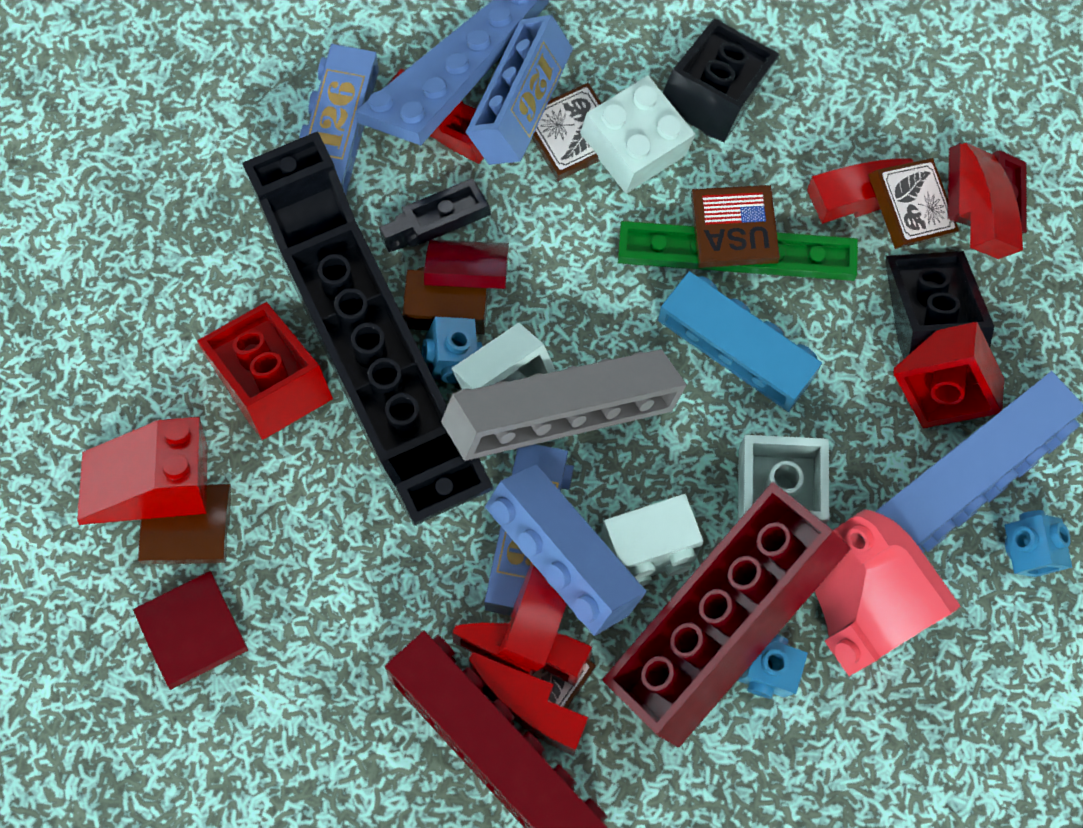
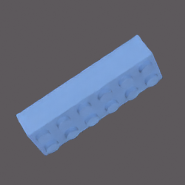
M1053 371L1049 372L875 512L892 519L900 525L923 553L925 550L927 552L931 551L956 526L959 528L987 501L990 503L1012 481L1017 477L1021 478L1044 455L1050 454L1065 442L1068 436L1081 426L1076 419L1083 413V404Z

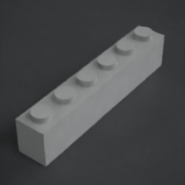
M662 349L645 353L637 352L631 356L612 360L604 359L589 365L570 366L556 372L537 373L523 379L509 382L500 381L490 386L460 390L457 393H452L441 423L464 461L672 412L687 384Z

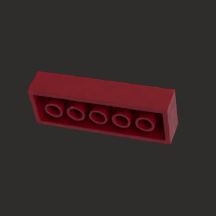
M772 481L602 678V681L657 736L679 748L851 548L834 530Z
M423 630L384 666L390 682L524 828H608L604 824L608 818L605 812L591 798L584 802L574 792L576 782L562 766L558 764L553 769L545 761L543 753L546 750L541 743L528 731L523 736L514 727L513 720L515 717L499 699L492 703L484 695L486 694L483 690L485 685L471 668L467 666L462 671L455 664L456 660L453 657L455 652L440 635L437 634L432 639Z

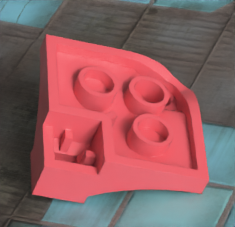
M863 509L834 529L836 534L851 549L814 592L820 603L827 625L829 637L824 641L848 676L876 662L891 650L951 615L961 607L915 541L892 519L877 512Z

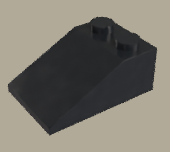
M714 18L674 67L662 93L685 122L698 128L705 135L716 138L724 143L737 126L780 54Z
M964 251L886 256L885 261L896 334L903 359L937 330L972 322H978L989 347L991 346L994 324Z

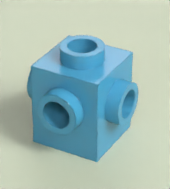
M434 318L426 334V339L423 340L421 354L425 363L428 364V369L433 379H440L450 384L458 383L451 368L483 347L481 342H477L475 319Z
M1034 510L1020 514L1019 521L1004 525L1007 536L1005 539V550L1012 561L1014 574L1038 577L1072 568L1068 548L1071 538L1061 518L1045 515L1043 510Z
M776 635L737 681L747 684L748 692L764 698L771 699L773 694L783 698L795 695L808 652L788 646L789 640L787 638Z

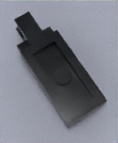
M471 178L402 207V213L395 217V221L379 227L387 251L392 252L405 248L407 245L409 247L421 245L490 216L491 211L476 182Z

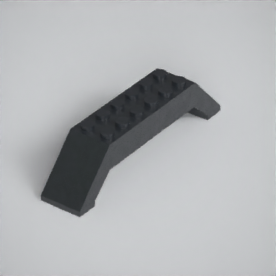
M318 131L242 162L288 276L381 472L413 526L492 491L493 485L480 459L475 458L464 461L441 423L447 405L361 233L340 183L334 163Z

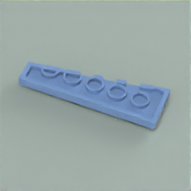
M492 0L382 90L371 94L368 101L355 111L358 123L421 146L504 54L520 20L537 17L549 4V0Z

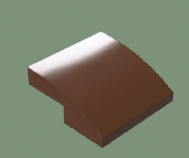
M207 485L206 514L141 519L138 552L140 564L226 563L227 526H230L231 485Z

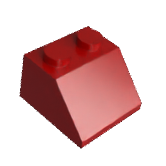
M978 322L937 330L894 367L893 374L923 429L997 415L1003 409L1005 378Z

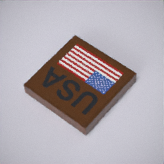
M771 185L692 189L691 201L698 268L778 263L780 255Z

